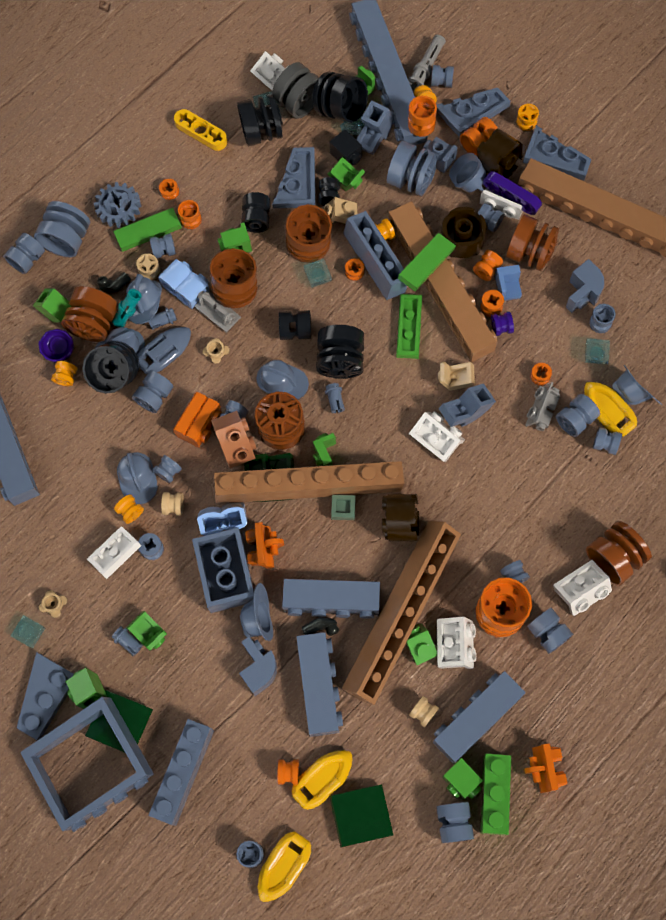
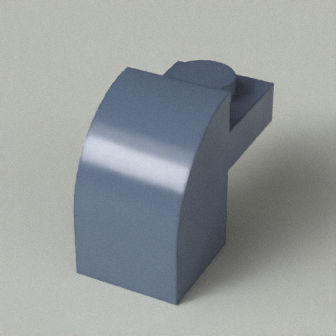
M371 100L361 117L364 127L356 140L362 145V150L374 155L383 139L386 140L389 135L393 115L390 109Z
M589 259L572 272L569 282L577 291L569 297L566 308L573 313L577 308L580 310L584 308L588 302L595 305L600 298L604 288V276L600 269Z
M483 383L468 388L459 399L443 403L438 409L450 427L459 424L463 427L485 414L496 401Z
M247 637L242 641V644L254 660V663L239 674L254 696H257L274 681L277 674V662L271 650L263 656L262 653L265 650L259 641L255 640L253 642L250 637Z

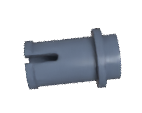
M165 308V311L155 314L149 321L152 330L168 323L174 324L177 318L173 308Z
M338 383L327 385L325 394L328 395L331 413H336V410L338 413L345 410L341 396L342 387H339Z
M122 626L112 635L114 643H119L132 656H135L143 647V644L129 634L127 628L124 629Z

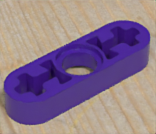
M489 172L483 180L484 186L489 191L522 205V211L527 214L535 215L542 206V202L537 196L497 172Z

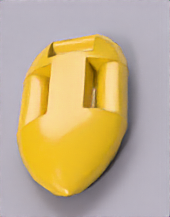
M587 382L585 384L584 395L597 405L600 410V416L597 419L609 432H619L624 437L637 426V417L634 411L615 390L597 382ZM626 418L628 422L621 428H618L617 425Z
M339 750L325 754L298 777V785H293L291 794L303 809L309 810L321 805L343 785L352 767V753L346 750ZM304 786L313 795L310 801L301 791Z
M289 832L278 841L263 864L259 874L257 887L258 896L262 902L275 900L290 890L310 858V841L297 832ZM290 842L303 849L301 854L288 846Z

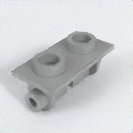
M201 291L198 294L199 302L194 307L226 333L241 318L231 308L219 304L210 291Z
M553 382L540 386L535 392L534 397L536 399L527 413L526 427L535 424L536 429L539 431H544L545 428H548L553 413L546 409L555 410L560 398V390L552 387Z

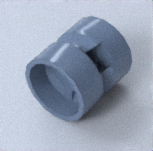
M22 233L15 241L16 247L11 246L3 257L17 271L26 274L33 266V260L37 261L43 255L45 249L32 236Z
M149 371L142 381L144 386L137 388L132 399L144 409L157 413L162 405V398H167L174 386L159 373Z
M584 394L576 396L570 402V408L564 407L556 415V420L561 428L573 437L581 434L586 429V424H591L600 416V410L597 405Z
M552 608L543 612L527 626L535 638H541L540 644L548 654L552 653L574 635L566 624L559 623L560 617Z
M469 802L436 806L438 821L443 824L439 829L441 843L474 839L472 824L468 823V819L471 817Z

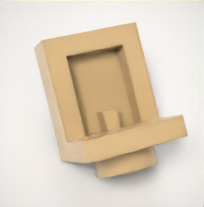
M334 197L324 206V210L330 216L332 223L337 221L346 224L347 218L357 215V203Z
M442 362L438 372L439 381L449 391L475 386L474 365L468 362L449 366L446 362Z

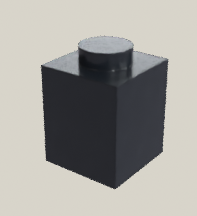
M346 129L329 141L330 154L337 161L343 157L351 165H356L361 160L362 145Z

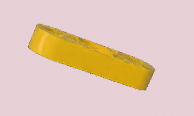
M181 109L175 113V125L180 131L215 151L223 150L227 146L226 133L220 128L189 110ZM200 126L206 128V131L201 134L196 133L195 130Z

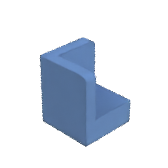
M519 265L497 268L495 276L498 291L504 296V301L519 299L522 296L519 284L521 273Z

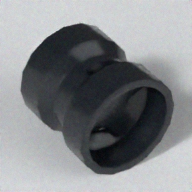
M325 177L319 181V190L321 191L318 198L319 204L325 206L334 197L340 198L338 193L340 181L338 179Z

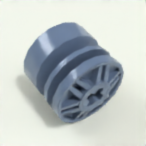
M401 141L389 166L387 184L401 189L408 181V192L412 193L416 188L415 194L422 197L433 180L438 154L431 151L428 155V150L423 148L418 156H416L417 146Z
M60 201L49 202L42 217L44 221L39 223L34 239L49 252L63 257H75L82 243L81 238L85 236L86 230L91 223L90 219L84 212L70 204Z

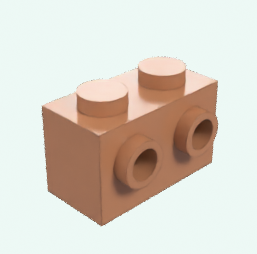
M234 411L211 420L229 468L256 459L253 450L257 448L253 437H247L246 431L250 429L245 417L240 419L238 412Z

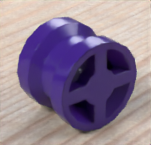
M510 311L504 312L503 315H491V325L496 336H500L504 332L508 334L514 333V323Z

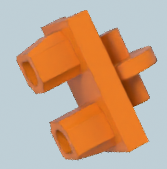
M262 522L254 523L255 528L245 531L247 543L250 545L256 544L257 548L256 551L248 552V564L263 566L267 569L274 568L273 556L278 555V548L284 546V540L277 538V532L271 531L270 526H264Z
M550 743L533 747V757H529L531 767L525 768L524 773L532 774L533 782L539 784L540 793L559 790V787L566 785L567 778L564 771L555 772L554 762L562 761L561 748L550 747Z

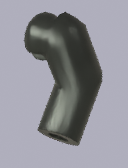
M123 272L115 280H108L107 277L101 276L97 280V284L103 292H118L131 279Z
M319 617L302 626L305 635L314 634L319 630H326L329 636L339 632L338 623L330 618Z

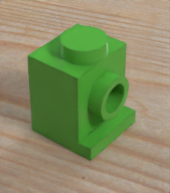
M240 223V228H230L220 233L221 238L217 240L221 251L233 248L244 250L245 252L252 251L245 223Z

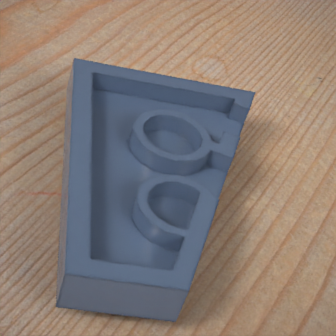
M494 88L476 93L468 99L461 100V98H458L450 104H437V113L460 138L462 133L468 128L473 127L482 117L491 119L510 107L511 101L499 88Z
M537 125L523 163L528 164L530 158L583 181L591 163V158L571 146L566 147L559 143L558 138L553 135H546L542 132V128Z
M314 147L293 148L283 180L278 187L277 196L272 203L273 209L297 208L307 204L315 205Z
M37 652L17 729L38 741L66 699L67 691L69 690L66 680L71 678L73 673Z

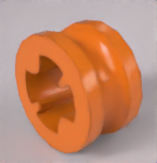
M165 179L160 183L159 191L164 199L173 200L179 195V188L175 180ZM166 187L172 188V191L169 192L166 190Z
M353 258L346 262V277L352 281H357L364 276V264L360 259ZM355 266V268L358 269V272L354 273V271L351 270V267Z
M537 363L532 368L530 376L532 382L536 385L547 384L551 378L552 369L546 363ZM538 370H541V373L542 371L546 372L544 378L537 376Z

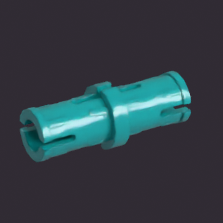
M130 289L125 299L118 304V311L112 320L116 327H124L129 317L135 313V307L142 297L138 290Z

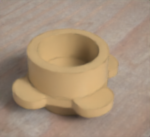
M215 338L203 348L204 356H209L212 362L217 364L221 362V358L224 355L229 354V347L224 346L219 339Z
M52 590L47 591L42 599V603L39 605V610L43 613L48 612L53 618H57L61 615V609L63 605H66L67 598L65 596H58Z

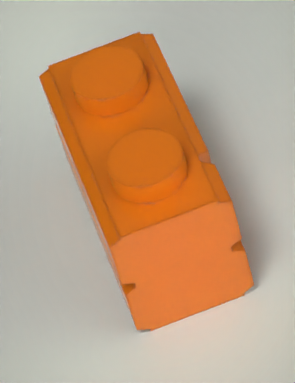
M196 392L173 428L175 435L196 447H200L202 442L206 443L211 435V420L219 418L222 414L220 403Z

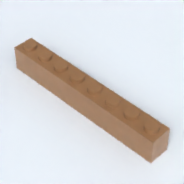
M530 158L519 178L518 185L537 196L545 204L556 206L565 213L574 214L583 221L592 222L603 230H610L619 234L624 239H630L639 243L642 247L650 248L666 257V217Z
M412 201L389 212L388 220L393 226L395 235L412 261L434 238L432 228L429 224H425L421 210L418 207L416 208ZM445 259L424 284L472 363L495 351L498 341L497 336L493 330H489L487 327L486 318L475 307L476 303L473 296L467 294L464 289L463 279L460 276L457 277L454 272L452 261Z
M402 461L214 473L216 504L331 497L332 495L401 492L404 486Z
M428 521L342 687V690L360 701L375 705L461 536L458 531L446 522Z

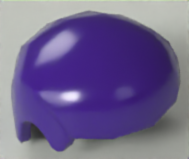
M60 329L46 331L38 342L39 351L42 356L54 363L67 360L74 350L72 337L66 331Z

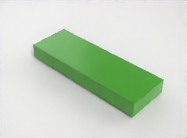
M170 208L113 232L123 252L149 242L151 237L156 236L159 238L182 227L174 208Z
M438 233L398 275V279L413 291H416L454 251L456 245Z
M400 294L396 358L419 359L422 295Z

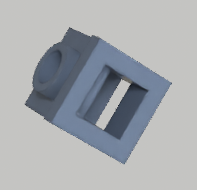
M435 137L433 141L428 140L423 147L428 150V155L431 151L438 154L436 169L442 173H445L456 159L457 146H451L438 137Z

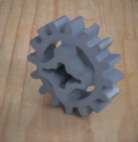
M115 182V187L107 184V190L100 189L102 195L95 196L97 202L94 203L97 217H100L102 223L107 222L109 227L116 223L117 227L120 228L121 223L127 226L128 220L135 221L134 214L140 215L139 208L142 205L139 194L135 192L134 187L128 188L126 183L121 187L118 182Z

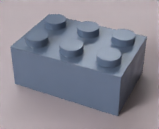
M239 528L192 539L205 600L210 613L242 606L254 599L253 582Z

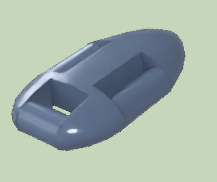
M177 327L159 334L137 354L140 369L145 374H148L149 371L160 372L186 349L190 341L191 330L187 327ZM147 356H148V357L152 360V362H153L151 365H149V364L145 361V359L147 358Z

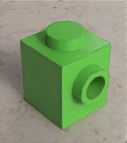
M54 288L44 289L33 305L34 308L52 322H62L66 309L71 306L69 304L70 301Z
M87 668L75 672L71 678L66 680L69 688L67 691L69 698L76 706L85 709L101 697H107L98 674Z
M462 758L442 777L449 784L446 787L447 790L456 799L461 797L464 800L467 796L472 799L482 790L479 784L483 780Z

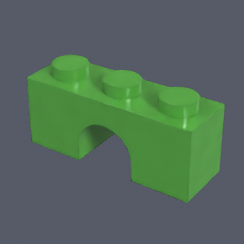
M485 754L483 756L482 782L484 791L483 805L481 807L480 834L509 835L511 755Z

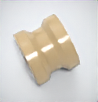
M143 254L137 259L136 266L142 276L151 280L158 278L161 269L154 255Z
M163 492L161 504L163 515L175 513L181 516L183 514V492L176 494Z
M423 696L409 716L413 719L417 718L425 728L437 713L439 707L428 703V699Z

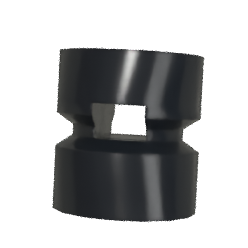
M259 192L245 194L242 199L243 213L241 223H245L248 232L261 233L268 230L269 216L267 214L270 212V198Z
M310 310L297 311L296 314H293L292 311H279L280 340H293L295 336L298 339H311ZM296 322V329L290 328V323Z

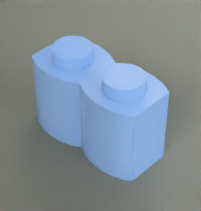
M175 259L158 276L161 286L190 309H193L199 302L197 296L201 291H210L208 280L202 274L197 275L192 272L191 266L185 261L180 262Z
M243 502L228 503L222 508L207 507L201 510L197 516L200 534L205 536L223 530L241 529L247 525L248 519Z

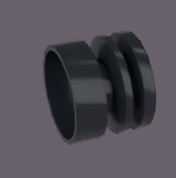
M330 71L323 73L318 78L313 90V105L318 115L352 123L357 121L366 109L368 90L362 78Z
M272 94L266 95L268 105H265L262 96H259L258 107L256 108L251 99L237 102L239 118L248 147L261 144V133H265L269 141H272L271 131L273 130L277 139L283 138L282 117L279 106Z
M330 325L321 328L318 331L317 348L319 350L316 362L317 372L323 376L335 379H348L361 375L364 355L362 354L364 351V332L359 328L349 325Z
M111 341L91 350L84 359L82 369L88 385L98 392L107 394L115 393L133 382L138 375L140 364L138 356L132 347L124 342ZM114 361V364L118 365V368L115 369V366L111 365V362Z

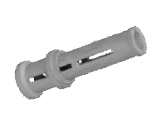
M435 35L421 62L414 66L412 76L408 77L413 91L418 86L424 85L425 80L430 77L431 67L446 43L443 36Z

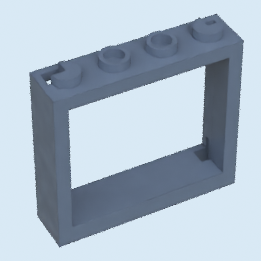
M101 697L20 752L62 831L72 830L75 832L79 828H83L87 825L85 822L92 816L94 818L101 816L107 811L106 807L113 802L118 804L128 797L127 792L133 788L138 790L144 787L149 782L147 779L154 775L114 702L109 697ZM104 714L136 773L70 817L39 758Z

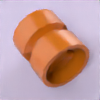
M423 95L413 98L409 104L408 128L415 136H428L435 129L437 105L428 96Z
M482 117L473 127L468 128L460 135V142L467 153H474L478 156L477 149L483 141L486 142L492 136L497 126L488 117Z

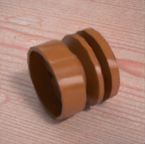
M302 205L291 211L287 217L286 247L293 258L301 262L311 263L319 261L329 251L332 222L324 209L316 205Z
M524 214L513 234L506 258L520 263L525 255H528V267H532L535 260L538 259L536 270L542 271L547 262L550 261L556 248L559 228L554 226L548 235V223H545L541 230L538 231L536 230L538 219Z
M234 248L223 250L216 254L210 264L211 287L215 300L224 307L234 309L250 304L256 297L258 290L257 267L254 258L244 250Z
M86 286L75 287L69 302L71 307L66 309L61 325L71 334L92 342L105 341L107 332L110 329L109 321L113 320L118 308L117 301L100 290Z
M273 392L267 394L259 401L254 417L261 440L267 446L278 450L289 449L299 443L304 435L305 421L301 403L296 397L287 392Z
M616 521L611 526V529L608 528L604 532L605 538H596L586 548L590 561L593 560L610 578V582L619 586L633 575V569L639 570L643 563L646 564L652 558L651 551L642 537L622 521Z

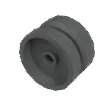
M300 62L289 65L277 78L273 86L272 95L275 102L282 108H286V111L296 119L303 118L314 109L313 90L319 77L311 73Z

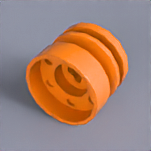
M498 578L491 581L484 588L475 608L476 620L479 626L487 634L497 638L509 637L517 633L530 615L532 609L531 595L522 583L512 578ZM499 607L503 608L504 615L500 614Z

